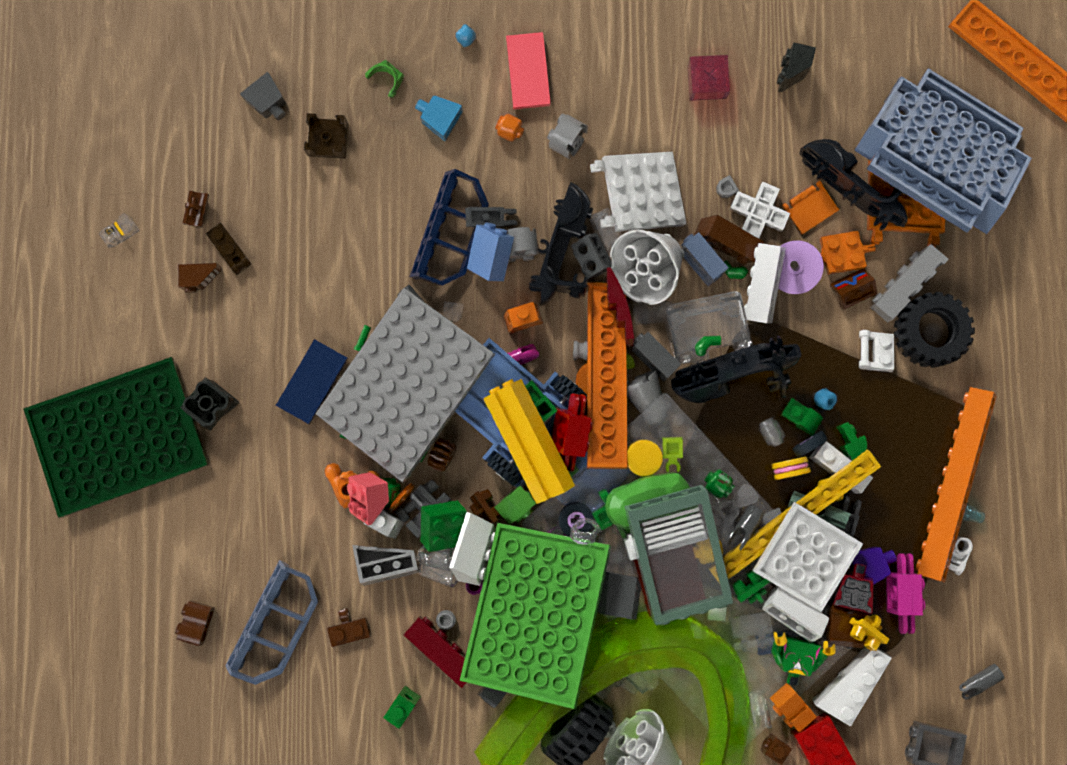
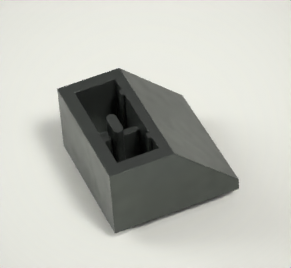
M794 42L790 49L787 48L785 56H783L780 67L783 68L777 79V84L779 85L778 92L785 91L805 78L812 66L816 47Z

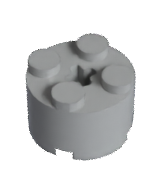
M562 113L558 118V125L555 130L551 129L547 139L550 140V149L571 159L570 155L574 157L585 140L582 138L583 133L587 134L588 125L568 114Z
M530 227L508 229V234L514 237L508 263L522 258L523 261L534 260V256L539 252L536 229L533 228L532 231H530Z

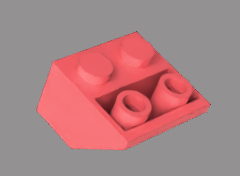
M371 472L349 477V484L347 485L350 495L349 511L365 524L372 525L389 502L388 482Z

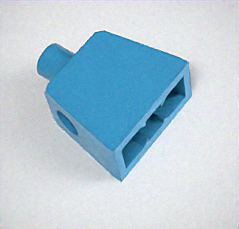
M433 96L429 103L419 99L415 106V109L422 112L420 117L422 124L443 141H446L463 113L462 105L438 96Z

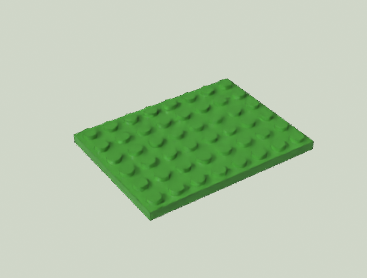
M497 523L460 681L576 709L611 546Z

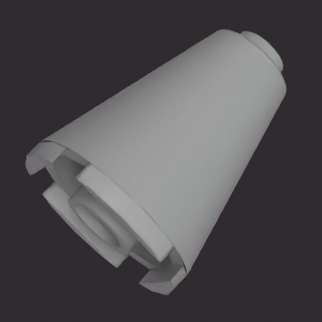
M649 371L635 377L631 384L627 381V397L650 425L654 424V426L664 423L667 415L657 372Z

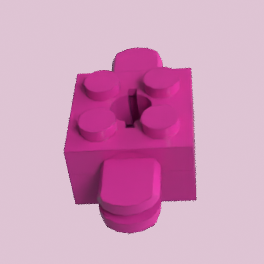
M903 553L897 555V573L891 572L886 577L887 612L898 615L899 632L901 634H906L907 632L914 634L915 615H923L925 610V600L922 598L925 582L921 574L914 573L913 555H904Z

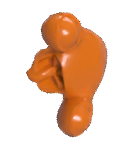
M328 464L324 470L325 476L330 482L340 505L345 509L349 508L350 495L347 485L349 484V477L357 474L351 470L341 473L338 464ZM368 471L380 478L376 471Z

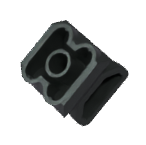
M205 377L196 385L193 393L184 400L181 409L203 427L211 431L221 417L235 408L240 402L213 380Z

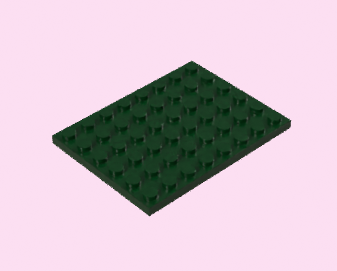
M173 357L23 408L58 518L77 513L209 465L195 421L181 409L187 397Z

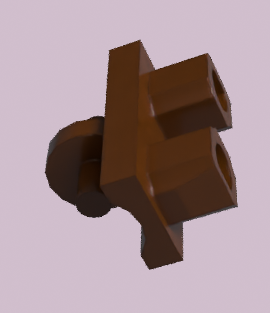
M189 190L187 203H185L184 225L203 228L209 194Z
M488 489L482 492L477 491L470 497L473 504L469 508L474 515L492 524L495 523L500 514L494 507L490 509L486 503L493 498L491 492Z

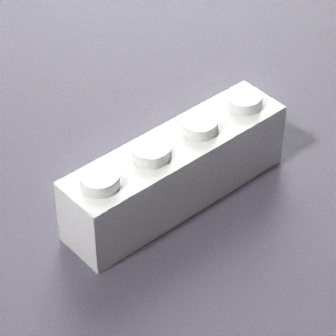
M758 243V247L755 248V265L752 266L750 272L752 281L747 289V296L749 298L743 311L746 320L772 323L786 247Z

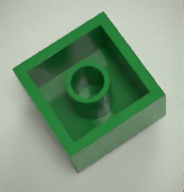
M458 500L421 506L420 542L428 552L456 547L467 510Z

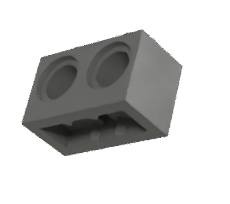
M598 233L588 234L571 245L573 254L578 259L582 272L587 279L598 277L607 271V267H612V261Z

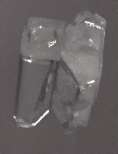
M423 545L418 550L416 561L419 562V575L453 588L458 580L449 566L456 547L428 552Z

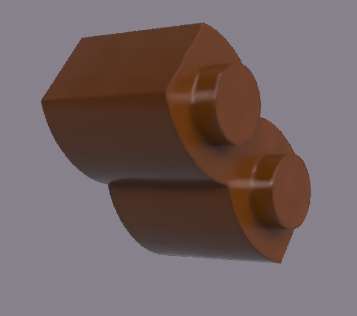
M189 601L188 604H185L181 613L184 615L183 621L177 625L175 634H177L176 640L202 646L215 607L196 601Z

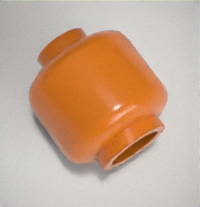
M511 114L501 115L495 127L498 136L510 142L515 141L516 138L520 139L524 132L522 120Z

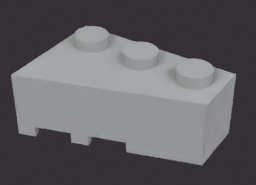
M352 545L359 582L363 586L421 572L418 556L414 550Z

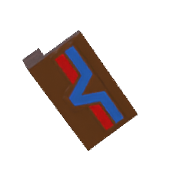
M861 269L830 284V287L838 294L839 304L843 310L878 294L875 279L865 269Z

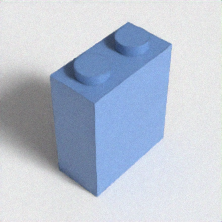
M486 222L484 225H476L467 269L488 281H504L514 237L507 234V230L496 228V225Z

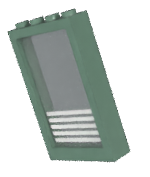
M703 485L624 506L651 617L656 625H666L676 619L684 620L689 618L690 615L705 614L711 609H722L727 607L728 604L733 603L708 492Z

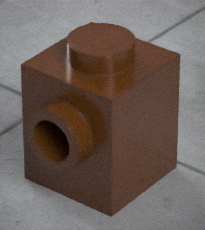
M771 733L769 737L764 739L760 750L776 763L782 765L792 748Z

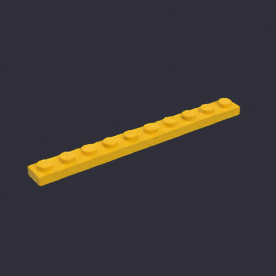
M866 450L796 503L816 515L881 466L873 454ZM791 506L752 534L742 550H739L740 543L723 556L728 579L763 554ZM713 563L708 569L719 582L716 565Z

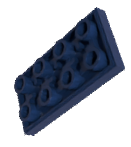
M314 339L275 406L310 425L348 358Z

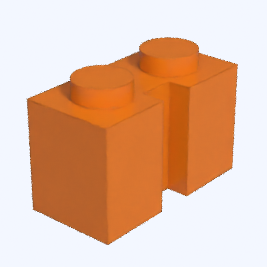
M788 683L770 697V700L775 704L772 708L780 717L784 714L783 721L790 729L794 726L798 732H801L817 717Z

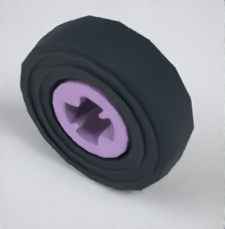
M820 431L796 445L793 451L797 457H801L826 442L827 437L823 431Z
M579 502L564 506L558 518L561 530L567 536L573 538L587 535L594 524V517L590 508ZM575 515H580L579 518H582V521L578 522L576 526L573 525L574 522H571V518H574Z

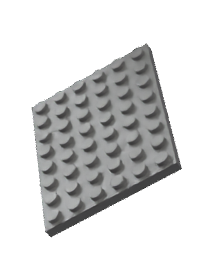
M403 288L316 412V415L401 482H406L495 356V353L413 293Z

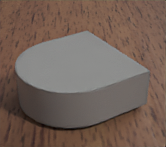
M730 175L720 180L716 187L717 194L722 198H729L739 191Z

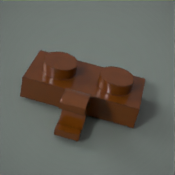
M348 608L338 611L342 624L327 628L331 647L371 636L366 617L351 621Z

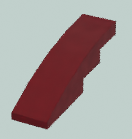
M607 267L608 310H616L617 328H624L625 346H633L634 333L628 303L611 267Z

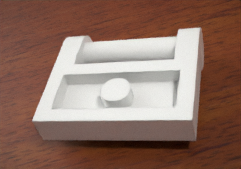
M869 330L859 331V338L861 339V361H859V368L892 372L894 370V334L871 332ZM869 340H873V362L869 361Z

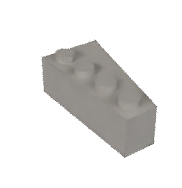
M932 244L920 252L915 251L909 258L911 262L907 266L904 264L897 271V278L895 280L892 278L884 286L886 290L883 294L879 292L872 300L874 304L870 308L887 323L893 320L911 301V296L914 297L923 288L922 283H926L937 273L935 269L944 265L949 260Z

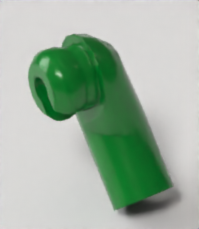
M727 260L724 261L729 267L725 274L730 279H743L748 274L746 267H732Z
M703 336L695 345L696 355L704 356L710 346L721 345V336Z

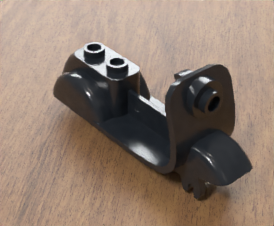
M831 139L815 140L800 149L799 154L803 158L802 162L812 170V176L817 174V180L823 179L843 195V200L848 199L851 202L850 206L855 205L864 213L875 217L874 226H877L879 223L882 224L879 230H884L888 222L900 227L906 225L907 212L898 200L900 196H907V194L891 184L889 186L894 188L889 197L880 194L853 172L858 161L855 155L843 149L839 142Z
M572 182L568 186L565 198L556 200L557 205L554 206V214L558 219L550 243L545 239H541L540 243L545 244L546 249H538L539 254H546L540 275L531 276L532 280L529 283L531 291L541 292L540 307L551 301L556 292L569 293V296L580 299L581 296H585L589 289V285L586 284L587 277L581 283L576 280L578 274L573 276V281H563L558 278L570 238L580 240L581 236H585L588 227L585 225L587 218H591L593 208L590 207L591 201L587 194Z
M777 336V342L770 338L769 344L752 345L676 371L675 378L671 380V387L682 399L698 404L729 394V381L763 371H774V376L766 379L767 385H770V392H775L779 389L781 398H786V390L789 389V385L792 383L789 374H784L783 370L794 366L801 358L800 347L797 344L783 345L780 336Z

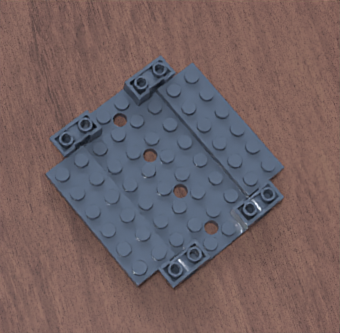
M929 68L925 71L917 86L902 76L898 78L885 99L881 110L869 125L854 150L871 161L867 170L966 233L974 226L985 234L991 230L1006 210L1032 159L1016 148L1022 136L1023 127Z

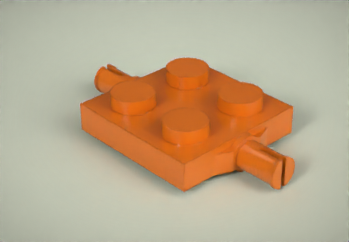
M858 231L820 238V254L828 275L866 268L865 253L875 252L876 250L875 244L863 246Z

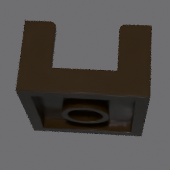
M307 113L306 123L309 126L308 143L307 141L304 142V151L308 157L345 159L348 129L345 115H335L337 119L335 120L319 119L317 114Z

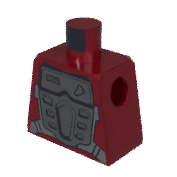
M855 563L853 574L845 573L834 596L833 605L872 614L873 579L865 577L866 565Z

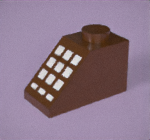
M217 263L178 264V287L184 290L185 293H196L197 290H203L221 272V266Z

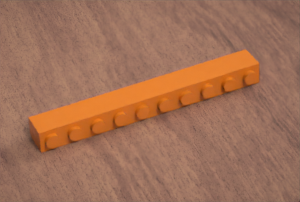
M970 387L969 392H966L964 395L963 403H965L964 410H961L959 413V428L954 431L953 440L955 442L948 452L950 460L948 466H945L942 476L944 481L938 487V502L934 503L932 508L933 520L928 523L927 533L929 534L927 541L924 540L922 544V559H919L916 565L917 574H921L922 577L942 583L946 581L997 398L996 394L992 391Z

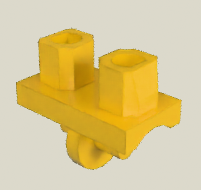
M866 615L864 619L859 621L851 618L849 623L853 625L850 636L859 641H863L864 637L867 636L864 646L868 650L876 651L881 643H888L889 638L880 632L882 626L880 625L881 618L878 615Z

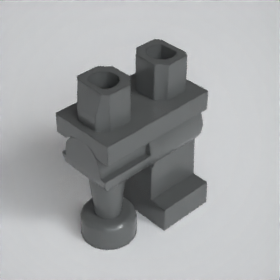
M430 480L425 485H420L412 493L411 500L405 507H398L394 511L404 523L410 518L408 514L415 508L420 511L406 524L408 529L417 538L421 537V506L445 503L452 500L446 493H443L438 499L433 495L439 488L434 480Z

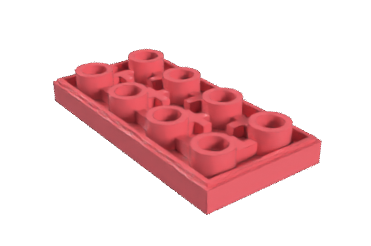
M543 32L506 36L513 110L550 106Z

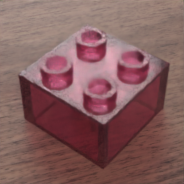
M728 55L690 57L687 64L689 100L727 99L730 93Z

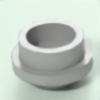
M449 610L441 611L436 617L438 627L443 630H449L455 625V615Z

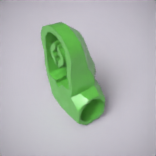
M674 472L639 478L631 483L614 488L609 493L605 505L607 516L614 525L622 529H630L624 506L690 488V486L680 474ZM698 505L673 511L656 517L648 518L645 520L639 521V524H642L648 520H654L672 514L687 511L690 509L697 508ZM696 512L671 518L670 521L690 516Z

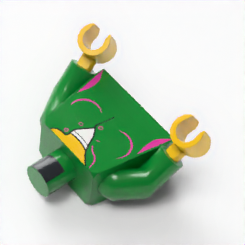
M777 632L773 634L774 642L771 649L773 658L782 671L788 672L786 683L791 685L799 684L800 675L811 676L812 672H815L829 656L834 655L836 652L835 644L832 647H828V641L823 642V648L821 649V645L817 642L810 643L807 640L788 637L785 632L780 637H778Z

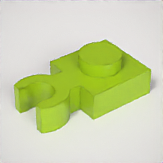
M663 437V459L668 458L665 464L666 471L669 472V466L675 464L677 472H680L681 466L677 458H683V438Z

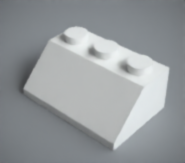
M468 512L466 513L449 568L458 581L480 586L485 577L486 565L489 560L496 529L492 523Z

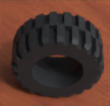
M930 292L912 300L897 315L899 319L894 324V327L897 328V331L894 332V338H898L899 342L896 344L898 348L902 347L904 350L902 352L904 357H911L910 362L914 364L920 363L922 367L930 366L931 368H936L957 361L961 358V355L967 353L969 350L967 346L972 345L974 340L971 338V335L975 334V328L971 327L974 319L969 317L968 312L970 310L968 307H962L963 302L960 299L953 300V295L946 294L943 296L942 292H935L934 294ZM927 313L936 314L945 321L949 334L944 346L936 348L923 340L919 331V323L923 315Z
M580 690L576 709L562 706L548 724L547 729L543 733L544 736L541 738L540 747L542 752L557 765H582L597 750V747L608 733L609 727L613 722L612 708L591 690Z

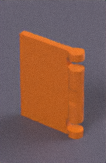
M821 181L816 182V186L820 189L819 191L812 185L790 199L789 203L793 208L790 209L787 203L782 205L783 209L790 213L789 217L801 235L839 211V208Z

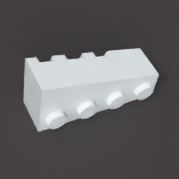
M864 647L851 660V663L845 669L843 668L838 673L839 675L831 683L829 682L824 687V690L819 695H816L812 701L817 707L851 726L892 658L879 648L876 651H871Z

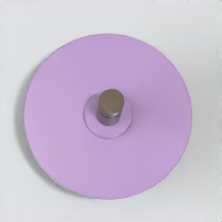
M790 241L782 244L781 247H786L779 289L789 294H802L810 291L818 284L823 274L824 265L821 254L813 245L804 241Z

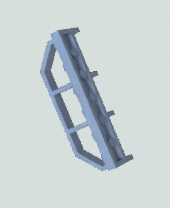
M279 560L225 665L230 676L256 685L282 674L318 603L311 579L307 574L293 569L286 562ZM290 573L305 579L311 597V602L304 616L273 603L274 599L278 598L281 592L283 581L288 579ZM272 609L301 621L288 647L256 636L262 630V622L265 616H268ZM254 641L284 653L277 668L256 677L238 672V669L241 670L243 667L244 657L247 652L251 651Z

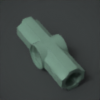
M794 491L788 507L805 495ZM831 505L824 508L825 512L822 515H817L831 525L843 530L850 517V513Z

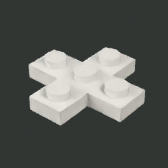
M762 182L755 198L739 191L736 193L730 210L747 217L742 227L743 230L757 238L760 237L764 225L781 232L783 231L790 213L773 206L780 190L779 188Z

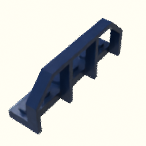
M457 169L444 173L409 276L410 278L415 280L423 279L438 286H443L466 274L476 227L473 229L467 250L440 240L439 228L445 221V212L466 220L465 213L448 207L452 201V190L455 189L458 183L457 176L471 182L481 207H488L489 203L479 179ZM434 243L464 256L460 271L441 281L426 275L428 272V261L434 254Z

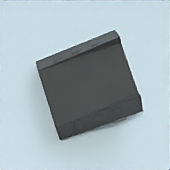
M606 571L597 612L603 615L606 614L631 620L637 619L642 578Z

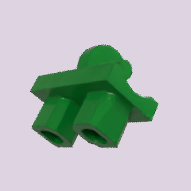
M752 569L746 574L751 580L749 585L745 586L740 579L732 584V588L736 593L734 596L740 603L748 598L750 604L756 600L762 604L764 602L762 596L767 593L762 587L770 581L758 575Z

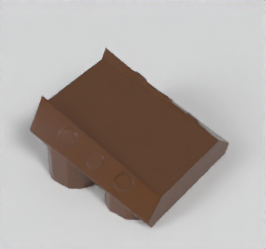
M832 605L827 611L829 620L825 628V638L828 641V645L835 644L836 646L863 648L866 636L863 641L856 640L850 636L853 625L849 622L851 618H855L857 621L864 619L866 615L869 616V613Z

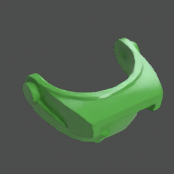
M384 60L371 67L365 73V77L369 79L373 74L380 71L391 74L394 77V86L388 96L393 98L396 95V90L402 83L404 74L387 60Z

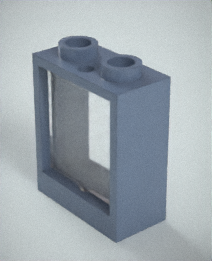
M699 232L695 236L690 234L684 239V243L681 244V249L685 254L684 259L708 287L718 280L729 268Z

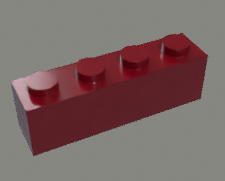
M420 615L403 636L459 687L463 688L467 683L460 681L465 655L462 653L463 649L454 642L452 644L448 641V635L441 629L437 631L432 626L434 623L427 616L423 618Z

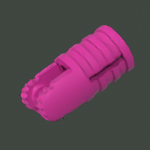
M528 344L507 353L520 365L539 357V352L534 344Z

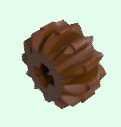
M438 439L428 457V466L434 470L444 472L454 457L456 445L447 439Z

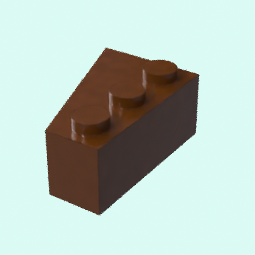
M719 215L701 218L694 233L695 236L699 232L712 248L736 258L742 264L755 262V248L758 247V243H764L761 239Z

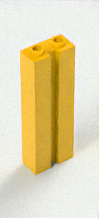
M511 379L502 384V389L499 386L489 391L490 395L483 399L536 504L573 488L575 484L522 379L516 382Z

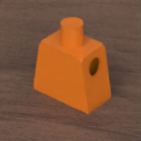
M534 302L508 309L504 314L509 334L543 324L539 307Z

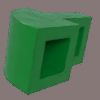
M532 380L525 385L543 422L558 411Z
M793 398L789 400L781 413V416L796 424V427L811 436L814 435L823 420V417L815 410L807 408Z
M848 422L837 426L846 443L839 448L843 455L853 461L867 450L866 437L864 435L857 438L855 427Z

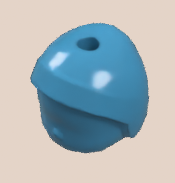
M464 24L456 32L455 37L463 47H468L476 39V33L472 28Z
M827 388L816 392L814 402L818 407L830 410L836 404L837 396Z

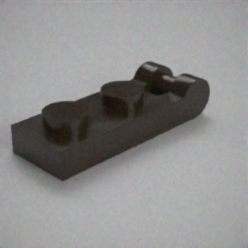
M221 222L205 233L236 275L241 273L244 267L248 268L252 265ZM240 257L241 261L235 264L234 261Z

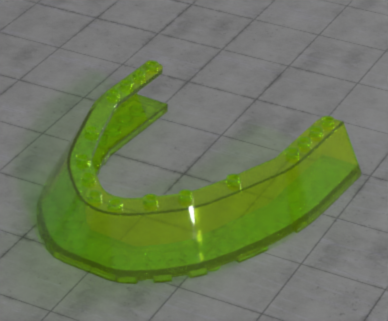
M650 610L637 613V619L635 620L618 617L593 630L577 706L609 685L636 672L667 668L686 669L692 672L701 684L708 718V732L702 748L699 765H741L750 723L749 689L742 662L737 652L727 641L691 615L684 620L676 619L666 625H656L651 617ZM515 695L477 746L474 753L481 765H523L551 725L571 711L572 708Z

